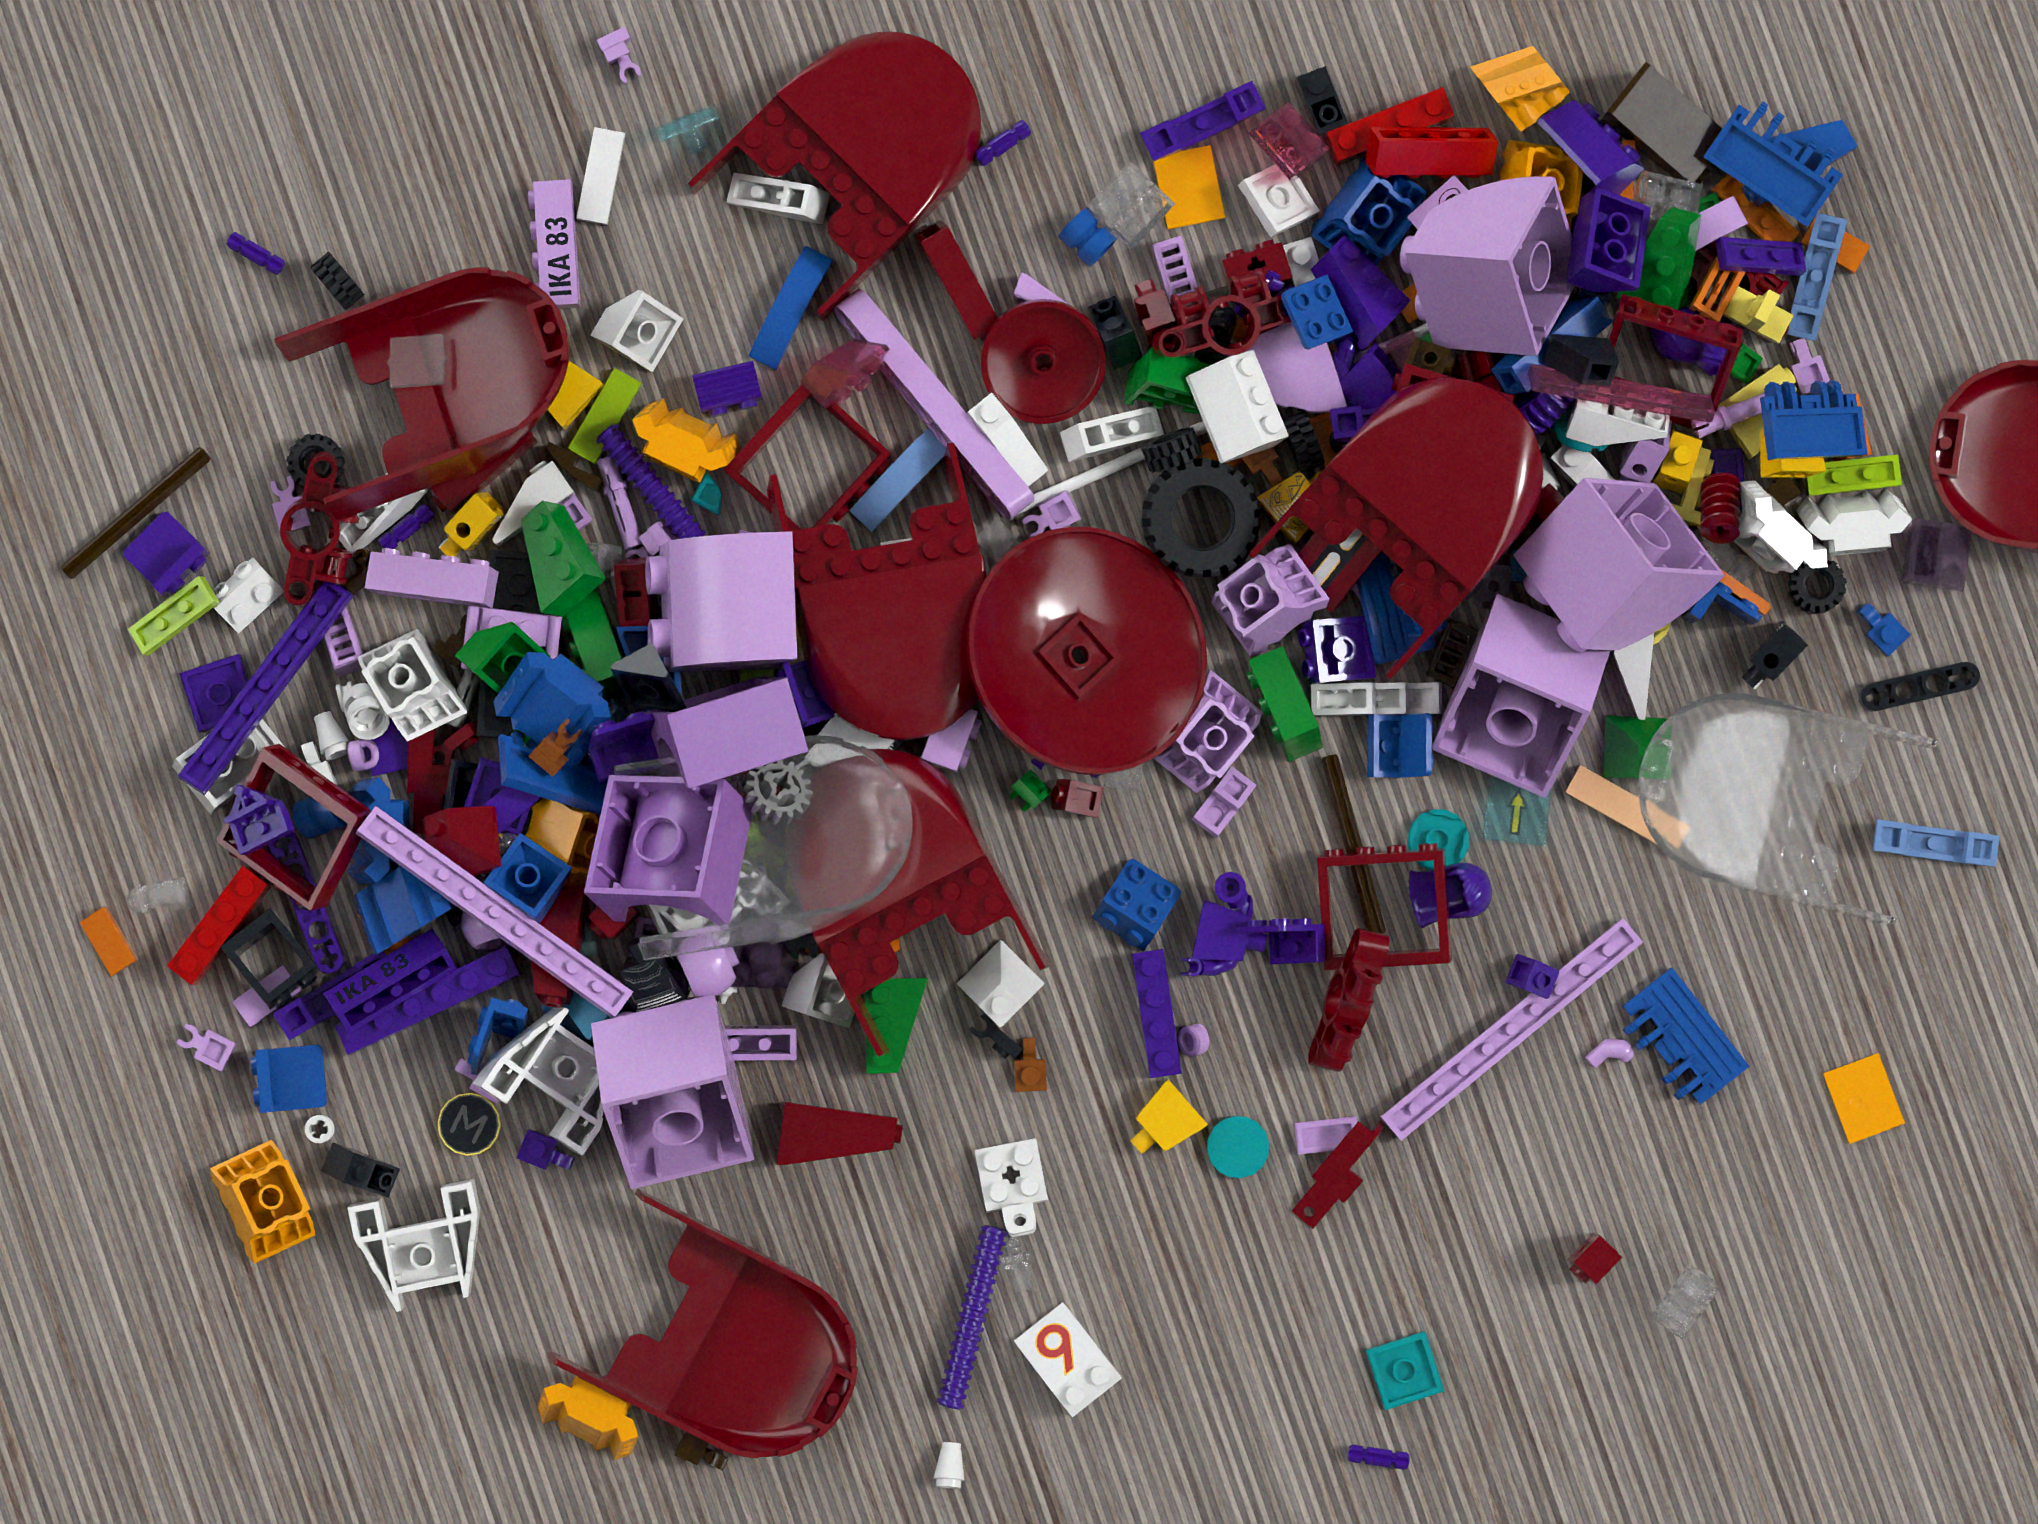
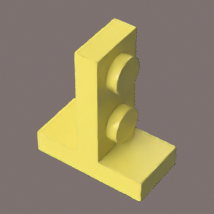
M1739 286L1723 316L1776 344L1780 343L1794 315L1775 306L1780 297L1779 294L1768 290L1763 296L1760 294L1756 296Z
M1702 447L1700 448L1691 479L1684 489L1680 505L1672 504L1688 526L1696 525L1699 529L1701 526V512L1694 509L1695 506H1701V483L1704 477L1710 476L1714 460L1709 458L1711 450Z

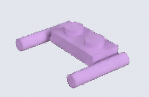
M468 605L464 645L475 632L512 621L539 646H546L545 651L551 656V659L557 657L562 617ZM461 662V668L469 669Z

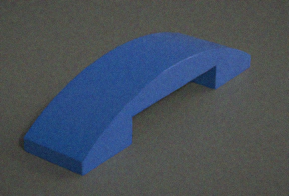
M807 246L804 247L775 299L752 346L749 357L777 370L814 294L824 280L833 259Z

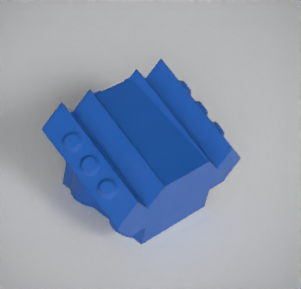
M1365 156L1360 160L1358 170L1347 177L1343 188L1334 200L1325 207L1323 216L1313 223L1310 235L1329 249L1345 235L1370 261L1377 265L1383 256L1388 257L1411 227L1412 223L1407 217L1423 203L1426 191L1405 175H1393L1389 178L1374 175L1365 162Z
M527 652L493 701L496 716L511 717L513 730L524 732L537 742L538 745L551 731L557 734L559 726L567 719L570 720V723L566 726L568 734L574 735L581 729V736L574 743H570V747L564 753L569 758L564 766L578 765L588 751L592 732L596 729V726L609 721L611 718L608 702L602 698L604 687L561 653L558 657L551 659L545 653Z
M379 777L361 779L348 791L352 797L371 811L377 806L409 830V802L405 801V799H391V790ZM361 838L352 856L357 862L346 872L358 884H372L379 882L389 872V863L396 862Z
M401 866L385 875L379 882L372 883L353 896L374 956L455 908L453 903Z

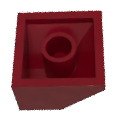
M496 807L446 808L423 817L425 842L472 876L501 867Z

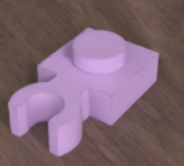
M291 476L287 477L289 486L284 491L278 489V484L275 480L271 481L273 493L280 498V502L272 504L279 530L282 518L288 507L302 498V495L294 497L293 493L296 489V483ZM307 507L297 510L291 516L294 517L291 532L312 526Z
M1065 491L1039 505L1043 513L1042 515H1029L1022 522L1023 524L1030 521L1037 522V532L1030 535V537L1045 532L1048 526H1050L1051 530L1065 528L1082 519L1070 494L1068 491Z
M185 1024L184 1028L192 1032L193 1038L190 1042L178 1039L177 1044L183 1048H196L197 1051L194 1058L223 1072L237 1043L210 1029L207 1030L205 1036H202L197 1027Z

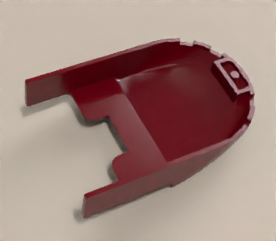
M875 32L861 35L831 49L792 78L689 181L688 186L695 195L741 149L771 177L784 176L799 162L842 205L828 221V234L858 265L857 271L816 311L818 318L823 321L834 311V307L848 297L956 189L967 175L974 162L975 151L978 149L981 135V115L978 99L962 67L953 57L934 43L921 37L901 32Z
M489 267L462 269L274 339L276 346L289 362L340 343H347L356 373L363 383L375 385L389 379L392 381L407 432L390 438L383 446L382 457L387 469V475L323 498L325 506L337 520H342L452 478L460 481L497 460L522 440L543 417L559 393L569 362V338L566 325L560 311L549 295L532 283L530 279L509 270L507 272L490 270Z
M2013 360L1999 363L1997 366L1976 373L1962 383L1947 403L1943 405L1931 435L1929 449L1932 479L1942 502L1953 517L1965 528L1988 541L2037 554L2038 360Z
M1440 377L1409 385L1389 397L1372 414L1248 555L1254 558L1292 516L1298 517L1329 544L1337 545L1343 543L1356 528L1404 570L1391 585V599L1423 628V632L1385 675L1391 680L1468 593L1473 590L1529 523L1538 505L1543 481L1542 453H1540L1535 432L1523 413L1508 398L1482 383L1456 379V377Z
M954 442L947 443L943 458L953 502L915 510L909 520L912 540L852 551L847 532L839 525L828 524L791 530L788 527L777 475L772 474L769 476L767 495L776 532L792 531L796 623L810 680L821 700L827 703L837 714L838 718L857 730L862 729L876 734L880 738L908 740L933 735L955 724L969 709L971 710L979 699L969 670L966 639L971 607L976 593L986 577L983 554H980Z
M866 749L834 759L810 778L811 783L807 789L813 791V795L809 800L811 802L806 812H803L800 819L792 818L791 822L786 825L785 855L788 871L810 931L825 955L878 1057L890 1051L860 994L892 978L898 971L899 961L890 942L942 914H946L954 930L961 935L974 934L1004 917H1011L1040 971L1050 967L1043 950L963 799L949 779L937 768L919 757L906 752L892 749Z
M637 1188L635 1195L641 1201L686 1223V1228L669 1258L668 1271L673 1278L689 1286L660 1342L641 1333L631 1335L624 1342L608 1374L605 1376H600L553 1351L549 1352L548 1358L554 1365L731 1454L748 1458L781 1457L802 1450L804 1446L813 1442L818 1437L821 1438L834 1426L846 1409L855 1387L858 1372L855 1336L851 1324L848 1322L839 1304L820 1286L746 1243L740 1242Z

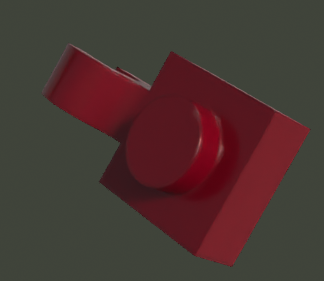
M478 721L466 724L443 741L444 743L434 746V755L442 751L446 756L445 761L441 764L450 765L451 759L455 760L457 749L461 748L464 752L478 742L476 738Z

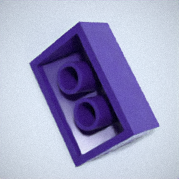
M1573 100L1542 116L1537 121L1585 174L1601 188L1620 195L1645 169L1638 161L1641 157L1638 152L1628 144L1624 147L1618 140L1621 136L1619 132L1608 123L1604 125L1598 119L1601 114L1589 102L1584 105Z
M1598 186L1582 197L1579 202L1578 214L1575 217L1566 282L1593 293L1638 290L1651 207Z

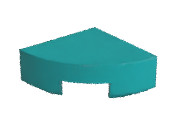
M705 473L691 501L719 516L722 508V494L715 480Z

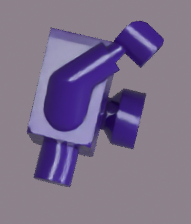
M1353 331L1335 341L1338 349L1337 353L1333 351L1332 355L1347 407L1361 406L1362 409L1379 408L1389 397L1396 393L1391 388L1396 372H1401L1376 342L1353 363L1355 353L1360 351L1356 344L1359 339Z
M1226 872L1215 881V894L1221 901L1227 903L1230 909L1210 901H1203L1192 958L1181 959V961L1189 963L1190 969L1188 972H1181L1182 976H1216L1234 969L1238 961H1243L1245 949L1264 952L1267 934H1238V927H1248V921L1252 920L1254 913L1252 896L1247 893L1246 884L1241 875L1235 872Z

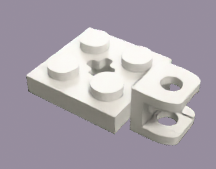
M1036 1138L975 1150L986 1213L1002 1210L1005 1227L1011 1237L1033 1234L1036 1230L1033 1204L1048 1201ZM1008 1167H1013L1014 1171H1020V1176L1016 1177V1183L1010 1184L1008 1179L1002 1178V1174L1007 1173ZM1018 1217L1026 1219V1223L1023 1226H1017L1014 1223Z

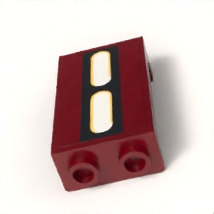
M1356 528L1343 543L1337 545L1325 542L1314 533L1298 553V556L1329 597L1326 609L1332 612L1343 605L1348 598L1347 594L1380 555L1382 550Z

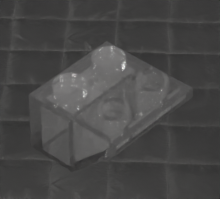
M1129 161L1087 205V210L1096 217L1102 227L1105 226L1118 240L1133 249L1171 210L1175 203Z

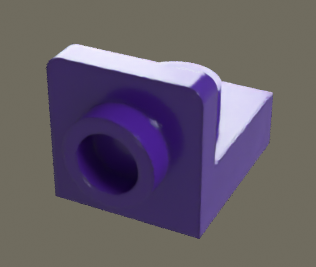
M1516 954L1505 983L1548 999L1558 978L1559 970L1535 959Z

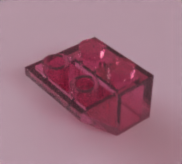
M1289 102L1248 133L1290 181H1295L1311 169L1330 149Z
M851 339L812 364L800 382L824 409L835 402L840 405L851 396L853 390L856 389L860 392L871 383L870 375L875 374L883 367L885 362L882 359L890 349L885 344Z

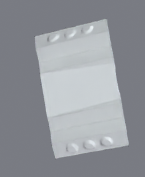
M1755 480L1740 482L1742 514L1739 518L1740 535L1734 542L1766 572L1777 574L1779 571L1793 573L1801 563L1807 564L1810 568L1828 567L1826 548L1796 518L1787 513Z
M1887 489L1884 490L1877 500L1867 491H1864L1862 495L1835 498L1827 494L1819 505L1806 497L1796 509L1807 530L1820 540H1823L1827 557L1880 552L1886 550V548H1891L1890 534L1901 533L1912 520L1900 499Z
M418 629L358 656L359 664L363 669L361 671L385 713L393 720L407 742L467 713L465 704L457 695L455 687L448 680L437 657L431 651L427 640Z

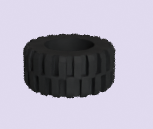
M1190 459V461L1181 463L1177 467L1172 466L1170 469L1164 470L1150 485L1141 508V528L1143 529L1146 544L1154 554L1161 558L1159 561L1165 566H1169L1173 571L1185 576L1198 578L1214 577L1231 571L1248 557V554L1259 538L1258 533L1262 518L1260 517L1261 506L1254 492L1255 489L1241 472L1232 468L1229 464H1221L1220 461L1212 459ZM1198 488L1209 489L1219 494L1227 503L1230 511V525L1225 536L1218 543L1205 548L1192 547L1184 543L1176 535L1172 526V511L1177 500L1186 492Z

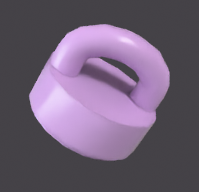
M359 739L350 741L347 744L350 764L355 772L371 769L377 765L379 751L372 740ZM365 746L371 751L370 761H367Z
M1192 1024L1183 1027L1179 1031L1178 1044L1185 1055L1194 1057L1207 1051L1209 1036L1202 1024Z

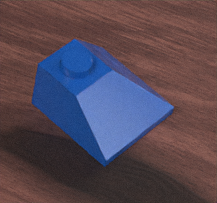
M520 833L501 858V867L493 869L483 884L540 924L556 902L572 871V867Z

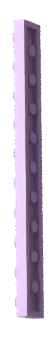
M375 806L357 830L356 834L609 1017L615 1018L632 995L633 991L377 806Z
M1624 918L1620 919L1559 969L1558 978L1548 999L1530 993L1380 1117L1397 1138L1402 1141L1641 945L1643 941Z

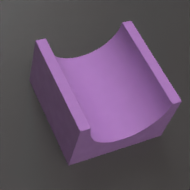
M759 676L684 699L687 708L676 712L655 709L644 712L645 715L652 713L655 718L651 736L661 762L660 766L657 767L660 777H683L685 786L688 789L809 751L786 677Z
M609 775L584 893L613 921L625 922L628 907L635 905H661L698 914L709 919L717 926H729L752 817V807L745 803L744 798L725 779H718L688 789L685 786L683 777Z

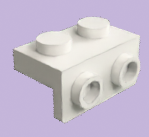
M253 557L249 561L239 564L233 576L226 582L219 583L213 589L220 602L213 608L239 634L275 601L284 590Z

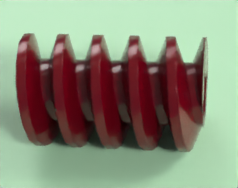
M1712 474L1701 483L1700 531L1702 536L1712 543H1730L1740 535V481L1733 474Z

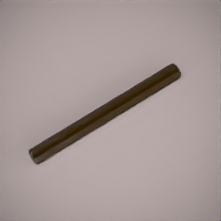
M201 447L194 450L63 563L61 569L65 575L73 579L204 467L211 459L208 453Z
M1336 754L1323 757L1321 761L1346 852L1356 853V848L1363 847L1339 758ZM1368 864L1350 865L1368 931L1383 934L1386 928Z

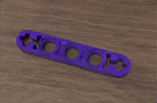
M294 832L285 835V838H292V843L288 845L290 853L295 854L298 852L299 858L288 859L283 864L287 867L293 863L301 864L304 868V876L302 878L316 887L315 879L297 835ZM280 839L269 845L273 856L281 861V857H287L283 848L276 847V843L280 842ZM289 895L318 969L324 973H336L343 967L345 959L326 908L322 907L312 911L303 910L296 904V900ZM316 921L323 922L327 927V933L322 939H314L310 934V926ZM332 939L333 945H327L330 954H337L338 959L334 961L335 967L330 968L328 964H322L321 960L326 957L323 948L316 951V944H324Z

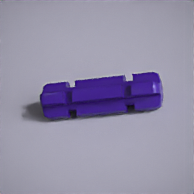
M1020 120L1013 125V129H1007L989 141L988 146L985 147L983 145L977 149L975 157L978 162L985 166L993 161L994 156L999 157L1018 144L1017 141L1019 139L1022 141L1031 134V130L1024 120Z
M233 232L228 238L226 245L235 252L240 251L242 256L261 267L266 266V269L275 275L282 271L285 261L275 254L272 256L268 250L251 240L246 241V238L237 232Z
M422 504L414 510L416 513L413 515L410 513L391 528L392 532H386L378 539L380 545L383 548L395 549L399 541H405L421 528L422 523L426 524L432 520L434 513L426 504Z
M1353 1444L1349 1446L1347 1456L1350 1462L1361 1463V1461H1364L1368 1465L1389 1468L1392 1465L1395 1469L1402 1470L1408 1468L1410 1460L1407 1452L1396 1451V1453H1392V1450L1373 1447L1363 1449V1446Z

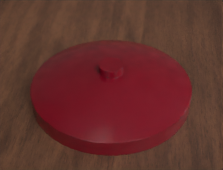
M1029 300L1008 309L990 327L981 350V371L989 394L993 393L1011 416L1029 423H1057L1075 416L1094 399L1105 375V350L1095 325L1077 308L1057 300Z

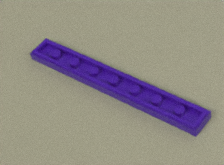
M322 582L178 774V778L205 796L351 601L353 596L350 592L336 583Z

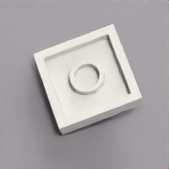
M1287 159L1244 179L1238 184L1241 192L1246 196L1250 206L1270 237L1314 217L1320 211Z

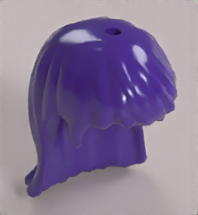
M1680 307L1678 309L1692 315L1700 314L1697 310L1693 312L1689 307ZM1727 319L1719 321L1720 323H1728L1733 325V323H1729ZM1650 327L1651 341L1659 355L1672 361L1696 365L1709 376L1717 374L1726 349Z
M1471 863L1447 865L1446 876L1450 919L1471 918L1482 914L1488 908L1492 898V888L1487 873ZM1410 870L1408 890L1410 892L1409 898L1412 902L1413 914L1417 924L1421 928H1425L1438 921L1434 870L1423 872Z

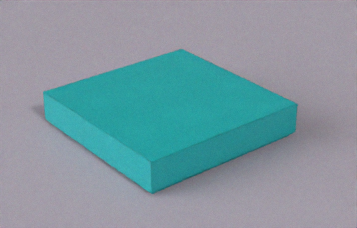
M1426 1331L1365 1350L1384 1410L1445 1391Z

